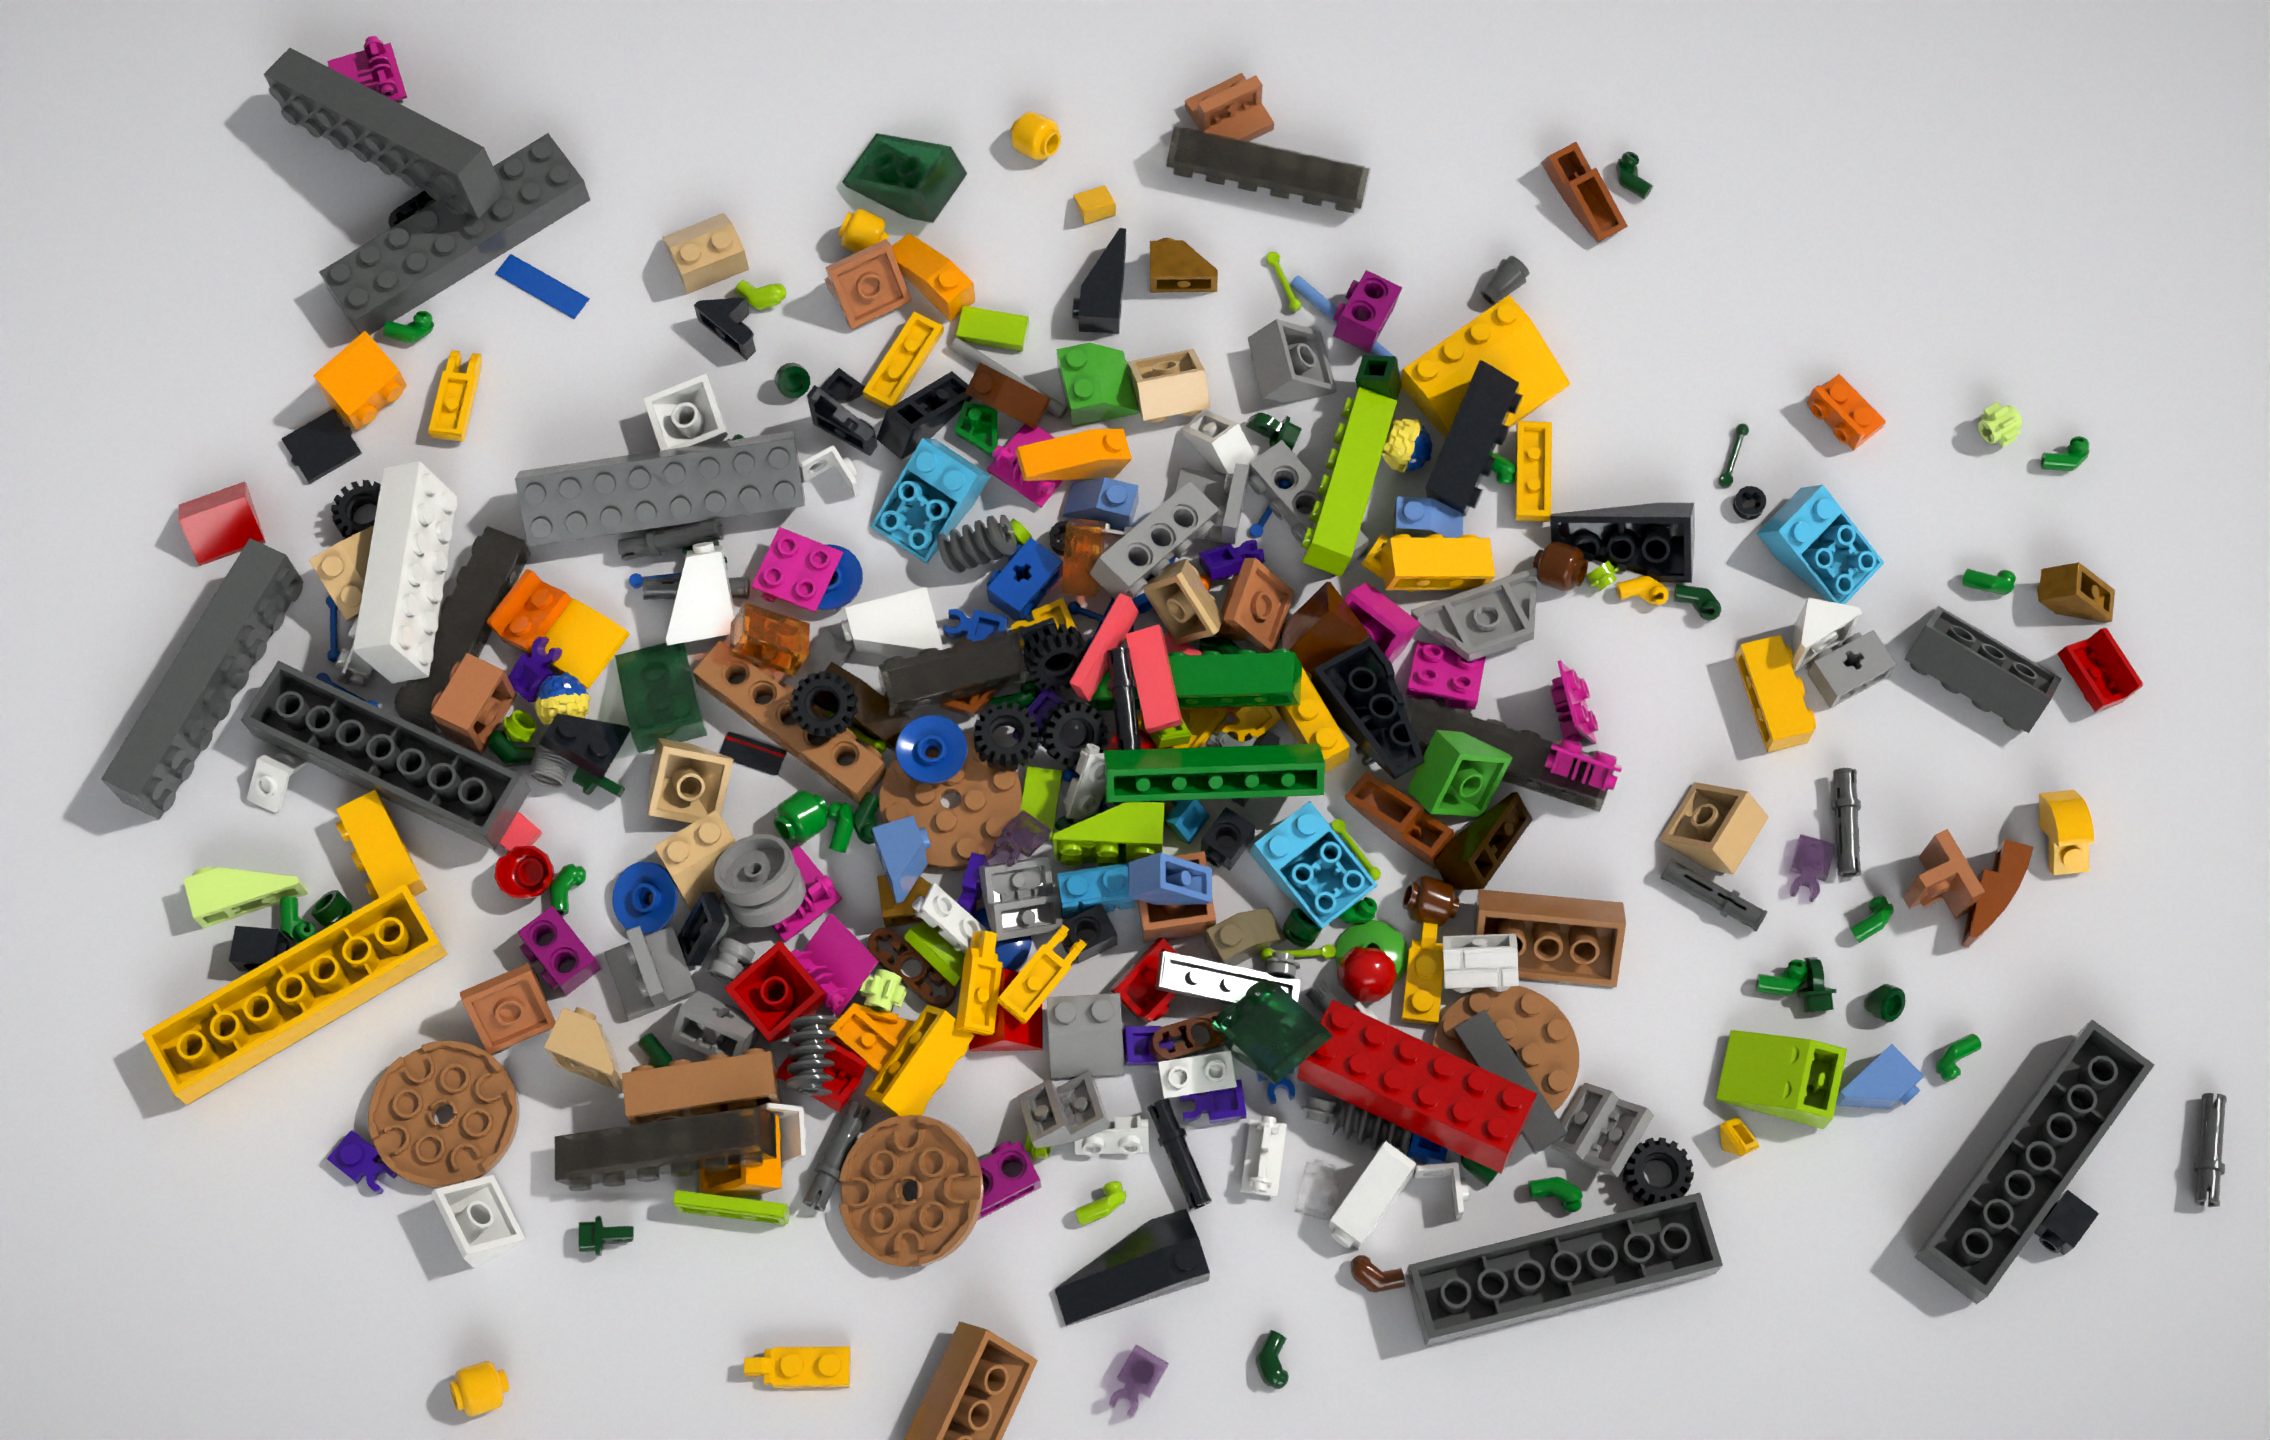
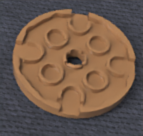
M964 733L968 747L967 758L961 770L951 779L937 784H925L915 781L904 773L896 756L889 765L882 780L879 807L883 824L914 815L918 828L925 827L929 837L931 848L925 850L928 863L926 867L928 868L931 866L950 869L951 871L967 869L972 852L985 855L988 861L1008 844L1018 827L1022 804V790L1016 770L1011 771V766H1006L1005 772L999 771L998 765H995L992 769L988 767L987 760L982 762L979 759V752L976 753L973 734ZM931 749L926 753V756L931 759L939 755V752L935 749ZM945 793H955L961 797L960 804L951 809L944 807L941 804V800Z
M1513 986L1501 992L1493 991L1489 987L1478 988L1453 1003L1438 1024L1433 1038V1046L1474 1064L1454 1034L1453 1029L1485 1009L1553 1112L1555 1113L1564 1104L1578 1075L1579 1047L1570 1022L1553 1002L1531 989Z
M459 1041L427 1043L421 1045L422 1048L411 1052L405 1057H399L381 1076L369 1105V1132L383 1162L404 1180L432 1189L477 1179L487 1174L507 1153L518 1127V1096L506 1070L485 1050ZM444 1105L453 1107L454 1118H451L446 1123L438 1124L435 1122V1112L438 1108Z
M921 1115L895 1116L872 1126L852 1146L844 1161L839 1182H842V1204H839V1208L847 1231L863 1251L873 1258L890 1265L903 1267L925 1266L949 1256L970 1235L982 1207L983 1176L974 1150L956 1129L931 1117ZM910 1180L916 1181L918 1186V1198L912 1201L906 1200L903 1195V1187Z

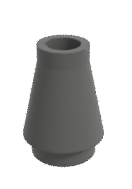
M1509 256L1506 260H1501L1487 285L1480 293L1488 303L1495 305L1527 282L1526 277L1530 272L1519 259Z

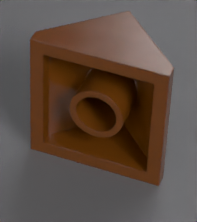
M1330 581L1326 582L1284 623L1281 631L1283 649L1295 652L1303 669L1312 674L1315 667L1364 642L1371 636Z

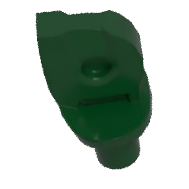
M1257 413L1251 416L1246 424V427L1270 438V447L1283 440L1291 451L1302 428L1289 422V416H1286L1282 422H1279L1274 417L1265 413Z
M580 767L577 768L572 778V782L583 787V793L586 795H590L597 785L618 797H621L625 790L623 786L605 776L601 780Z
M1817 957L1804 958L1808 967V987L1797 992L1798 996H1803L1804 1011L1834 1010L1832 993H1837V989L1824 987V971L1821 960L1817 959Z
M596 1216L595 1222H579V1252L595 1251L596 1256H601L603 1244L629 1243L634 1239V1226L603 1227L601 1216Z

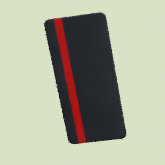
M728 732L719 753L733 758V762L776 776L779 773L787 751Z

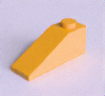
M910 233L891 247L901 273L950 322L961 314L963 306H970L975 302L973 282L950 259Z
M1123 428L1091 429L1020 446L1015 450L1023 481L1098 479L1104 477L1115 479L1132 459Z

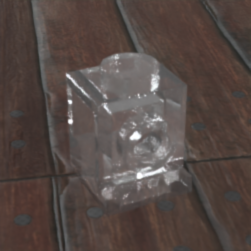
M1319 1159L1314 1160V1163L1306 1162L1295 1213L1326 1221L1331 1220L1334 1207L1327 1205V1202L1335 1204L1340 1184L1339 1181L1333 1180L1336 1169L1334 1163Z

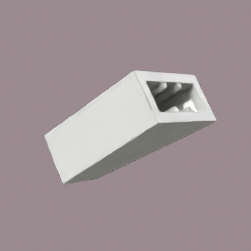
M703 542L693 545V550L687 551L667 630V645L737 633V620L722 545L714 546L713 542Z
M927 587L845 607L847 620L841 621L846 642L853 640L856 652L937 664L946 662Z
M1385 1141L1331 1218L1328 1227L1333 1231L1331 1236L1344 1247L1349 1248L1352 1245L1359 1250L1411 1180L1417 1163Z

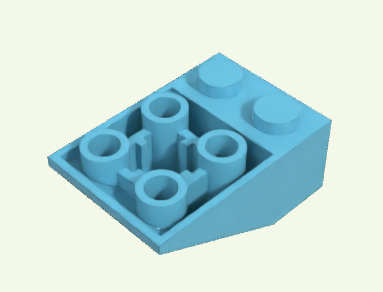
M922 438L871 527L924 563H928L939 549L938 534L944 533L949 537L950 530L955 529L973 507L991 475L938 440Z
M1824 485L1800 488L1756 533L1778 561L1829 602L1846 604L1884 564L1880 556Z
M1310 801L1255 842L1249 851L1271 881L1321 930L1378 886Z

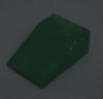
M876 133L842 182L846 187L907 218L934 223L966 177L967 172L951 146Z
M666 642L615 655L631 736L638 753L655 749L657 738L684 742L707 736L685 642L667 645Z
M1267 978L1250 986L1246 991V996L1236 1004L1225 1007L1218 1014V1019L1211 1024V1027L1227 1049L1231 1050V1054L1235 1059L1273 1084H1277L1333 1037L1321 1023L1283 988Z

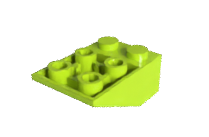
M1124 802L1054 833L1055 861H1061L1062 865L1078 867L1083 863H1097V866L1103 867L1129 863L1153 854L1163 853L1164 803Z
M1731 1030L1715 1100L1825 1129L1833 1120L1847 1049L1811 1039Z

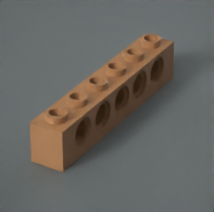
M719 640L692 671L696 683L859 805L865 793H871L886 773L883 755L874 747L868 745L865 748L855 741L857 737L848 728L842 734L838 733L836 736L828 737L827 741L822 745L811 744V740L816 735L801 729L798 722L793 725L783 723L785 718L793 713L790 701H793L794 695H792L794 688L788 684L782 687L774 681L775 676L761 664L755 667L747 661L748 656L734 644L728 647ZM736 675L746 676L745 680L740 684L729 683L731 678ZM763 695L773 696V699L768 704L761 705L756 703L757 699ZM812 705V711L817 717L829 718L827 713L820 707ZM850 755L855 757V761L848 766L838 764L839 759L843 756Z

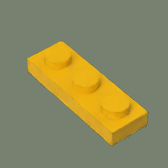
M914 311L862 391L863 397L885 409H889L899 403L944 333L943 325Z
M1517 421L1515 520L1550 522L1552 422Z

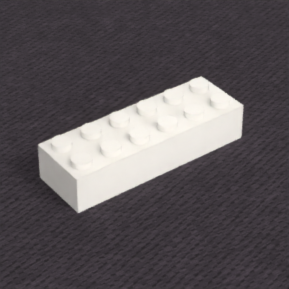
M420 461L383 469L353 651L392 684L429 677L430 666L434 657L433 647L435 634L438 629L440 602L443 598L445 570L448 567L449 545L453 535V519L457 508V496Z

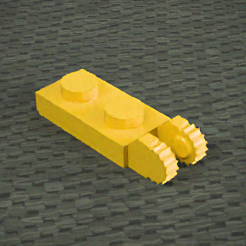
M451 351L446 370L442 372L428 429L431 438L464 442L479 382L478 378L482 365L480 354L472 353L465 374L459 373L462 362L461 352Z
M1064 924L1047 944H1043L996 1000L998 1004L1023 1025L1072 968L1071 963L1087 945L1080 939L1079 942H1075L1070 948L1069 954L1064 960L1057 955L1053 949L1065 939L1069 931Z

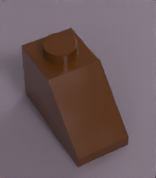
M981 362L965 391L969 396L1034 429L1037 428L1051 398Z

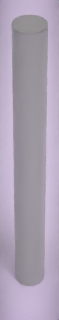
M956 337L952 341L950 349L976 366L981 362L1051 398L1046 410L1061 419L1066 414L1068 407L959 338Z

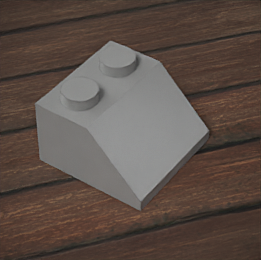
M1275 319L1248 337L1251 350L1250 355L1255 366L1259 381L1258 387L1263 398L1281 403H1290L1331 395L1337 391L1320 331Z
M1120 993L1047 997L1051 1080L1072 1079L1087 1071L1093 1077L1124 1076Z

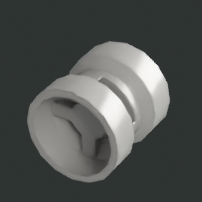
M723 937L718 946L719 955L710 962L707 972L714 978L729 984L743 972L745 965L751 963L755 952L736 940Z

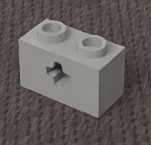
M1874 630L1863 636L1860 632L1855 633L1842 643V647L1834 651L1831 648L1825 649L1813 658L1814 663L1808 672V676L1830 709L1890 677L1897 663Z
M697 991L680 1007L670 1038L707 1056L726 1054L728 1057L743 1055L742 1053L745 1050L754 1048L759 1030L743 1011Z

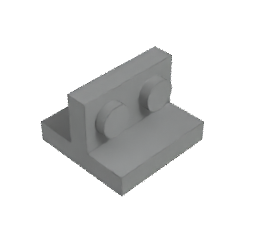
M640 926L627 930L626 933L630 942L604 952L629 1021L688 999L697 992L673 926L647 936L644 935Z

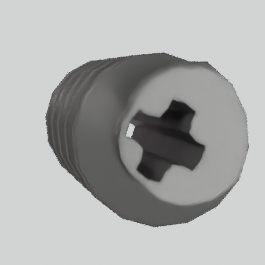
M993 515L988 516L986 520L987 528L981 520H977L974 523L975 532L968 524L963 525L962 536L957 529H952L949 533L950 540L944 533L938 534L937 541L940 555L948 569L958 574L965 572L966 568L973 569L978 564H987L991 559L995 561L1001 559L1003 555H1013L1016 551L1017 541L1008 518L1005 515H1001L1000 523H998Z
M806 1015L795 1018L790 1022V1028L797 1033L789 1036V1043L796 1047L788 1051V1057L796 1062L790 1063L787 1066V1072L795 1077L787 1079L786 1087L806 1095L823 1096L833 1093V1091L824 1088L823 1083L833 1081L834 1076L823 1071L824 1068L832 1067L835 1064V1061L824 1058V1055L834 1052L836 1048L825 1043V1039L836 1037L835 1031L826 1028L827 1024L837 1022L836 1017Z
M1344 1101L1332 1134L1334 1135L1340 1127H1343V1138L1345 1140H1348L1354 1132H1357V1143L1359 1145H1362L1368 1137H1371V1147L1373 1150H1376L1382 1142L1387 1141L1393 1147H1398L1400 1152L1405 1155L1412 1132Z

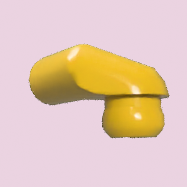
M1649 576L1616 583V592L1620 600L1638 596L1652 605H1662L1669 597L1666 587Z

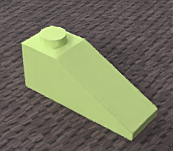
M205 867L196 870L193 876L183 879L192 916L202 928L279 904L280 899L283 897L297 898L308 894L307 887L298 876L221 867Z

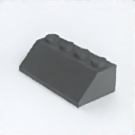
M1940 606L1936 608L1904 659L1910 663L1911 668L1922 675L1929 674L1941 681V685L1946 690L1955 694L1961 693L1972 700L1973 705L1984 712L1992 711L2002 717L2003 722L2010 728L2017 731L2023 730L2027 733L2031 731L2051 701L2062 679Z

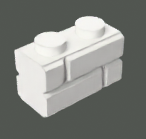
M1516 934L1443 936L1445 989L1467 993L1474 988L1489 987L1493 991L1501 992L1513 986H1519Z

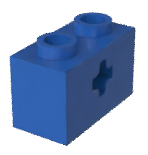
M1031 537L1023 546L1019 544L1016 547L1015 553L1008 558L1009 563L1002 571L996 570L986 584L988 602L1016 622L1026 620L1032 613L1031 611L1038 606L1064 575L1063 560Z

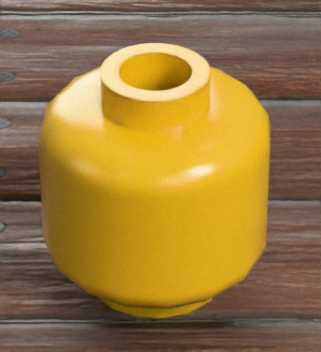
M1031 111L1016 119L1011 127L1013 147L1016 151L1035 160L1046 159L1052 156L1059 148L1061 135L1058 125L1054 120Z
M859 208L854 213L848 211L837 236L842 238L841 245L844 249L857 253L884 239L887 240L889 234L884 232L886 222L883 218Z
M490 1361L480 1362L459 1369L455 1373V1381L449 1382L456 1410H463L469 1417L500 1408L504 1401L503 1393L509 1391L505 1371L503 1369L497 1371Z

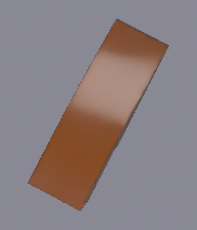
M1577 142L1551 154L1541 162L1562 199L1597 242L1628 227L1597 168H1590Z
M1368 771L1364 772L1345 796V800L1380 831L1434 869L1437 868L1434 862L1449 841L1455 837L1453 829L1425 813L1421 804Z
M2006 839L1998 847L1992 871L1983 869L1977 876L1985 893L1968 912L1961 946L1969 948L2007 908L2019 889L2028 869L2034 847Z

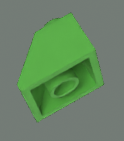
M1090 342L1056 349L1058 372L1072 427L1138 414L1123 351Z
M1436 730L1423 755L1424 764L1416 769L1407 791L1430 814L1481 817L1485 814L1512 757L1508 753L1464 732Z

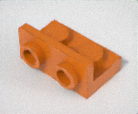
M1840 374L1823 387L1817 385L1812 390L1807 401L1814 416L1824 420L1833 429L1836 438L1840 442L1848 444L1853 450L1857 449L1882 429L1886 423V420Z
M527 569L488 618L487 624L503 642L527 653H532L533 642L538 637H544L572 599L565 591L543 582L534 571Z

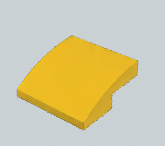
M570 597L572 601L544 636L550 639L545 647V652L548 654L551 648L562 649V655L559 660L550 663L549 666L557 669L561 674L568 672L584 684L585 688L589 689L630 634L606 616Z

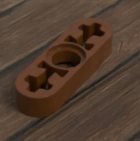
M879 928L872 932L868 939V949L879 961V965L885 970L899 975L902 978L901 983L926 1004L944 1009L953 1003L956 997L955 987L913 946L890 928ZM891 939V947L899 955L894 965L890 964L894 962V957L887 950L878 952L877 942L879 940L886 942ZM911 959L919 961L922 964L920 974L916 977L905 976L901 972V968L906 961ZM930 971L933 974L929 978L937 987L943 984L946 985L945 991L947 996L944 998L941 995L933 998L932 988L924 982Z
M1230 1006L1159 1028L1152 1035L1148 1044L1149 1052L1154 1059L1161 1062L1189 1057L1235 1043L1248 1034L1252 1026V1020L1244 1008ZM1230 1016L1234 1021L1241 1022L1237 1032L1233 1027L1223 1029L1218 1034V1027L1226 1024ZM1201 1025L1208 1030L1210 1037L1207 1043L1201 1044L1192 1038L1191 1028L1193 1026ZM1182 1035L1183 1042L1175 1044L1171 1048L1170 1053L1167 1048H1160L1158 1045L1163 1040V1036H1165L1167 1041H1172Z

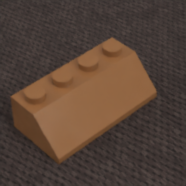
M1478 889L1473 935L1516 934L1519 978L1617 987L1626 928L1623 902Z
M753 1048L745 1050L742 1053L743 1055L728 1057L726 1054H713L705 1058L706 1061L691 1063L690 1060L680 1059L671 1061L666 1067L654 1068L651 1065L633 1067L631 1072L622 1073L626 1118L636 1135L643 1136L696 1128L698 1125L742 1110L749 1111L766 1103L783 1104L776 1064L771 1051L765 1052L764 1049Z
M959 1321L904 1440H1002L1038 1360L987 1329Z

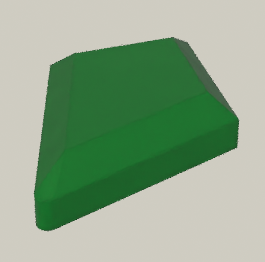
M964 401L954 433L992 457L994 450L998 446L997 409Z

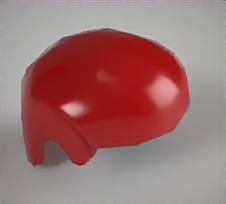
M515 846L505 856L497 860L494 878L499 889L510 897L521 900L534 899L549 888L554 877V866L548 854L536 846Z
M1354 947L1340 959L1337 968L1339 985L1353 999L1361 1002L1372 1003L1380 1001L1391 993L1397 978L1395 963L1385 952L1378 948Z

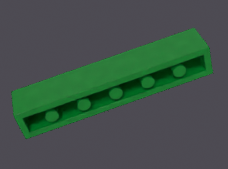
M1274 649L1271 653L1239 650L1236 654L1205 651L1201 655H1187L1182 652L1168 653L1179 708L1300 705L1302 664L1295 652L1290 650ZM1131 663L1132 677H1133V679H1135V677H1134V672H1133V667H1132V663ZM1108 668L1091 701H1087L1097 711L1114 710L1112 691L1108 690L1110 668ZM1136 687L1134 688L1136 710H1139L1141 705Z
M1319 744L1104 751V788L1107 802L1324 795L1325 761Z

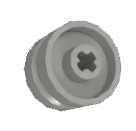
M755 834L740 839L722 853L714 868L715 882L725 897L732 915L739 923L748 927H767L780 923L798 909L806 894L805 880L800 869L795 864L790 848L783 839L771 834Z

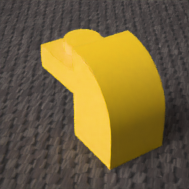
M2075 790L2039 793V827L2049 837V871L2053 875L2088 872L2089 843H2094V830L2085 800Z

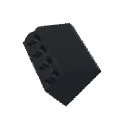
M1480 360L1425 487L1427 498H1433L1463 513L1465 516L1470 507L1475 509L1478 505L1483 491L1478 486L1483 476H1490L1496 458L1492 457L1496 444L1503 445L1510 428L1505 425L1510 413H1517L1523 395L1519 394V382L1487 362Z

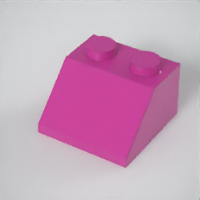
M1368 582L1351 590L1344 600L1371 635L1369 638L1375 641L1391 663L1405 650L1421 625L1420 622Z

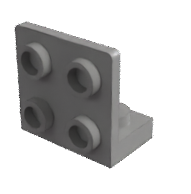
M1236 463L1233 475L1227 474L1226 476L1187 468L1180 470L1175 493L1187 482L1191 481L1220 509L1212 521L1215 527L1203 539L1235 545L1248 485L1249 465Z

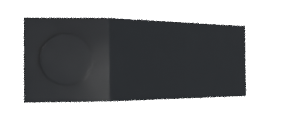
M1126 228L1118 229L1082 283L1080 298L1073 299L1072 318L1079 319V332L1119 334L1126 256Z
M951 371L887 409L876 439L899 459L905 458L915 451L922 438L931 439L962 409L964 401L969 402L973 398L965 393L968 384Z

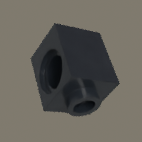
M1225 807L1201 840V852L1205 851L1206 861L1217 868L1224 866L1230 871L1254 839L1256 826ZM1221 836H1230L1235 840V844L1231 847H1222L1216 840Z
M1102 904L1062 922V925L1064 924L1069 929L1067 936L1061 942L1067 955L1075 942H1079L1080 939L1077 937V934L1081 930L1091 929L1097 934L1093 940L1085 942L1087 945L1076 957L1078 963L1118 945L1117 933Z
M235 926L229 962L238 971L250 972L290 949V943L279 929Z
M2067 1190L2061 1194L2034 1233L2040 1237V1243L2048 1250L2065 1255L2074 1249L2099 1213Z

